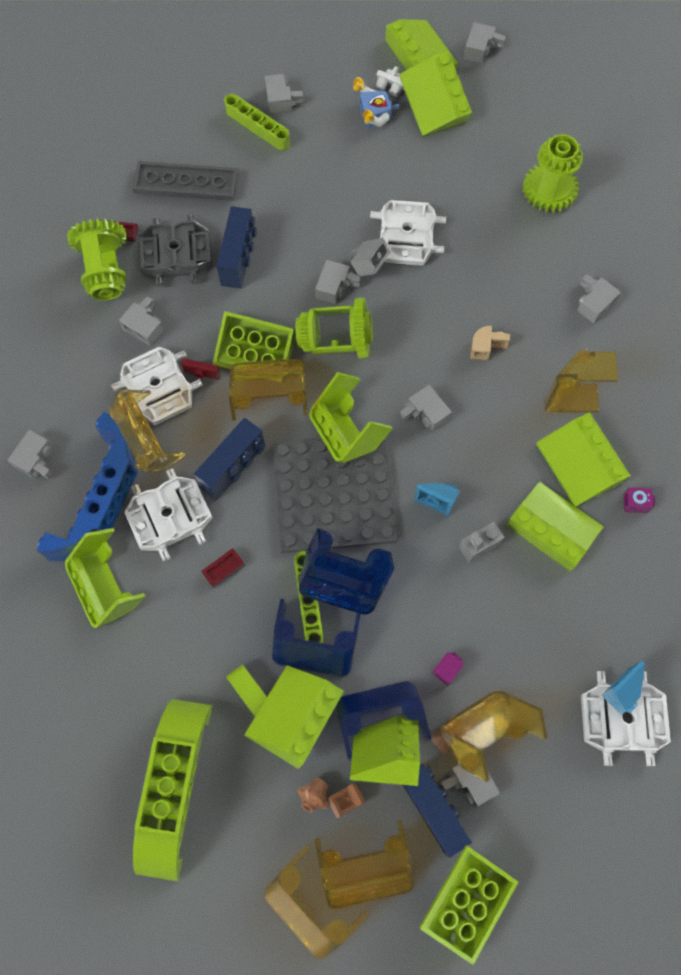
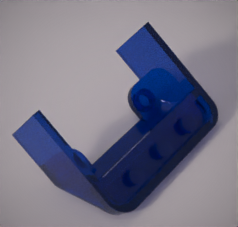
M280 598L273 635V661L279 666L286 667L288 665L296 669L338 677L349 675L353 665L361 613L357 612L354 631L338 633L334 645L295 639L294 625L290 621L284 620L287 607L285 599Z
M404 681L342 696L339 699L336 710L348 761H352V755L347 737L354 736L360 732L362 727L360 715L401 706L405 718L411 721H420L425 743L432 739L423 704L413 683Z

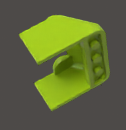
M340 372L336 373L313 404L309 417L335 461L345 463L375 451L393 428L389 425L369 421L361 432L358 431L348 414L354 406V400L350 393L359 383L360 379Z
M113 528L85 533L65 560L68 576L87 618L94 628L102 627L130 613L146 597L145 593L134 596L130 592L121 593L107 564L112 555V549L108 545L107 540L114 533Z

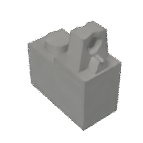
M474 22L466 43L464 59L482 63L484 56H488L491 47L503 48L506 36L496 33L495 27Z
M284 74L264 76L270 114L292 111V106L304 103L303 92L290 91L288 80L285 81Z
M384 238L363 241L360 247L350 252V256L353 259L351 264L359 277L376 274L391 253Z
M326 260L315 288L316 299L336 304L338 298L342 297L343 290L346 287L359 288L361 276L359 277L350 271V266Z
M586 274L582 278L580 285L585 289L587 295H583L578 303L580 305L577 311L594 324L617 301L621 292L601 277L597 280Z
M146 297L141 303L137 304L134 302L120 318L119 322L123 330L152 346L164 329L158 317L150 316L155 303L151 298Z
M430 385L408 398V402L405 404L406 408L400 411V417L403 421L411 417L418 420L421 418L424 426L429 427L432 432L448 422L452 415L451 410Z
M28 430L7 461L14 468L34 479L38 475L49 479L53 473L45 467L44 459L51 454L53 446L44 437Z
M493 521L462 539L458 548L468 563H471L501 545L505 537Z
M479 754L450 769L451 771L447 772L450 778L440 783L444 791L455 786L456 790L465 788L466 792L464 794L470 805L474 803L475 807L500 794Z

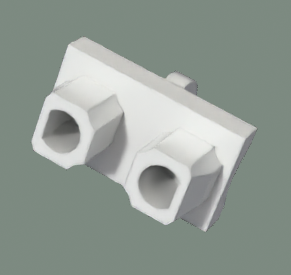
M395 66L393 70L387 69V72L378 70L376 74L378 78L376 83L377 90L385 91L388 85L391 86L389 92L392 96L398 97L401 91L405 92L399 77V67Z

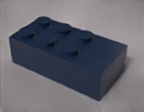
M230 207L216 266L221 286L242 289L246 268L250 266L249 254L253 252L254 248L253 237L256 238L257 227H255V217L252 214V209Z
M244 417L194 473L199 487L217 500L232 482L235 483L240 478V473L245 468L250 467L253 458L264 451L265 440L262 430Z
M422 763L419 769L418 786H402L444 855L451 858L464 849L465 845L468 846L472 842L457 819L459 813L453 804L448 805L446 802V792L441 785L437 786L433 781L435 777L433 771L429 766L425 767Z

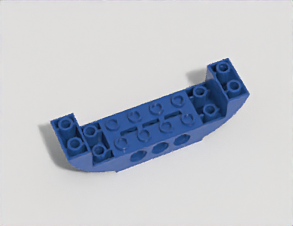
M105 411L98 417L95 428L103 440L110 444L109 452L101 461V469L93 478V486L85 495V503L82 509L77 512L74 526L68 531V539L66 540L46 532L39 539L37 551L49 561H65L85 533L113 528L138 474L129 441L117 422Z

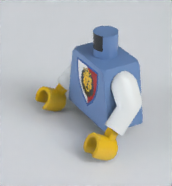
M356 77L353 81L354 91L360 90L359 105L366 129L374 126L382 127L386 122L390 121L391 110L399 109L398 99L389 100L386 91L370 89L364 85V81L360 77Z

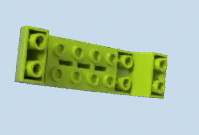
M171 699L162 714L155 737L153 738L134 828L133 867L136 875L179 881L183 858H179L204 726H209L213 705Z

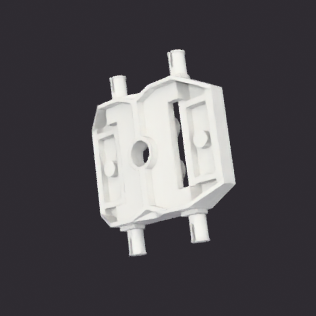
M390 200L383 206L381 212H370V219L382 220L380 238H384L391 252L384 261L385 263L423 266L431 256V253L444 254V246H435L433 243V228L435 223L446 224V216H436L435 209L429 203ZM409 226V227H411L412 229L409 230V231H406V230L403 229V227ZM389 242H394V243H396V244H399V243H411L412 245L423 244V247H421V246H408V245H394V244H388V243H389Z
M157 347L122 365L121 380L111 384L114 392L127 387L136 405V410L126 414L129 421L142 416L143 419L151 424L157 425L192 408V392L203 386L200 379L189 383L182 374L177 362L187 357L184 350L174 355L170 350ZM159 379L160 383L158 385H151L153 380ZM178 389L181 390V391H179V392H177V393H175V394H173V395H171V396H169V397H167V398H165V399H163V400H161V401H158V402H156V403H154V404H152V405H150V406H148V407H147V405H146V404H149V403H151V402H155L157 399H159V398H161V397H163V396H165V395H167V394L173 393L175 390H178Z
M174 469L166 471L170 480L155 489L141 492L138 484L135 487L132 486L131 489L134 496L124 511L139 548L143 551H158L163 562L170 559L166 548L189 536L195 535L199 545H202L200 537L203 543H206L202 531L213 518L196 480L178 477ZM177 489L179 490L182 499L187 507V510L191 516V522L189 521L186 512L181 504V501L177 495ZM144 504L146 505L147 510H148V512H149V514H150V516H151V519H152V521H153V523H154V526H155V528H156V530H157V532H158V535H159L158 537L156 536V533H155V531H154V529H153V526H152V524H151V522H150V520H149V517H148V515H147V513H146V510H145V508H144V506H143ZM170 508L172 509L171 515L167 517L162 516L163 510Z
M597 671V686L581 695L584 742L602 751L604 766H613L612 753L614 751H644L646 766H656L654 753H657L656 750L671 742L666 694L653 685L647 684V672L644 671L641 696L636 701L638 706L630 712L633 717L631 723H626L622 718L623 713L619 714L607 701L610 739H607L604 697L602 694L611 685L606 683L605 671Z

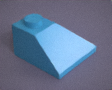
M449 483L418 484L414 500L449 516L460 490Z
M642 660L630 666L602 694L619 714L626 711L630 713L638 706L636 701L641 696L645 663Z

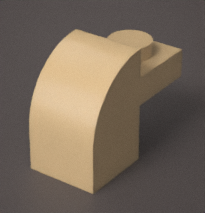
M492 326L480 328L476 331L472 340L470 359L488 360L491 348L507 349L510 334L492 332Z

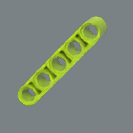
M235 94L225 96V110L229 117L279 150L284 151L290 147V136L287 128Z
M301 551L295 555L294 565L304 636L307 647L316 651L322 648L324 638L311 555L308 552ZM301 559L309 561L305 566L299 565L298 562ZM307 577L311 579V583L303 585L301 580ZM308 596L314 598V602L310 605L303 602ZM315 616L317 621L315 624H308L306 622L307 618ZM311 636H318L320 638L319 643L311 644L309 642Z
M241 664L228 674L226 678L253 715L256 716L267 696L244 665Z

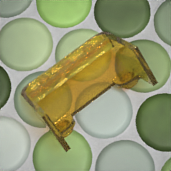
M578 351L555 377L544 401L545 411L599 413L597 384H580V382H617L616 352Z
M286 359L236 363L230 367L229 402L232 421L236 420L237 409H246L251 405L252 399L288 396V401L291 404H303L304 415H308L305 369L302 360Z
M123 389L116 394L110 406V416L115 420L137 461L138 468L145 472L162 471L184 457V452L164 454L137 403L149 396L151 391Z
M503 691L489 693L440 727L442 738L461 767L485 782L489 780L483 750L504 735L513 739H521L526 734L531 733L543 740L548 738L543 710Z
M402 820L397 821L399 835L389 837L384 842L383 851L342 859L341 854L335 850L322 852L320 839H315L320 874L329 907L340 909L407 894L413 890L414 880Z
M307 844L266 887L264 896L268 904L315 957L323 959L345 942L369 916V911L365 908L349 926L340 919L330 921L324 928L293 894L301 883V874L294 864L311 848Z

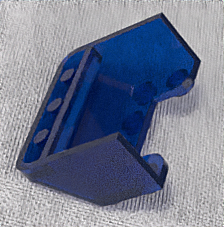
M317 528L305 554L299 580L300 594L304 597L362 615L372 613L395 569L391 552L383 549H374L369 553L365 562L329 551L333 544L331 533Z

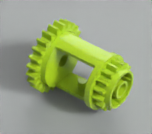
M559 134L548 138L538 151L537 160L539 167L534 165L533 170L529 169L528 174L525 175L522 185V192H525L524 198H529L528 203L533 202V208L538 205L539 211L545 208L546 213L549 209L553 213L555 209L561 212L562 208L567 209L576 200L579 182H576L577 176H573V174L581 167L583 153L580 149L581 145L570 135Z
M99 218L96 221L89 219V222L82 221V224L76 223V227L71 226V230H68L67 240L71 249H75L76 252L79 251L83 254L86 273L81 276V285L85 288L86 293L91 295L93 299L100 301L118 298L124 291L127 281L126 273L118 269L116 250L122 247V244H125V240H127L125 228H123V225H119V222L113 223V220L107 222L106 219L100 221Z
M365 297L355 298L354 305L310 308L309 312H301L300 317L296 318V340L298 347L302 348L303 352H312L313 355L357 352L359 359L369 358L370 343H373V324ZM350 313L349 324L352 345L339 346L338 340H332L331 346L320 347L321 335L318 316Z

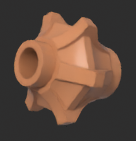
M314 778L307 786L297 790L303 802L301 806L304 810L313 812L314 809L327 808L326 795L329 786L325 781L320 778Z

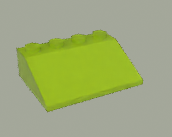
M399 19L386 25L385 41L406 70L433 55L449 51L427 20ZM449 51L453 64L457 67L459 63Z
M449 51L433 55L399 74L422 137L468 122L472 111Z
M224 311L212 365L282 383L295 345L296 329Z
M590 412L572 420L536 442L537 447L575 507L623 485L631 476Z
M541 482L535 486L521 503L506 525L570 572L575 568L604 527Z
M287 665L244 736L297 769H300L344 690L325 679Z
M411 715L395 716L354 731L350 780L418 786L420 769L418 717Z
M465 845L421 922L419 929L474 965L519 882Z

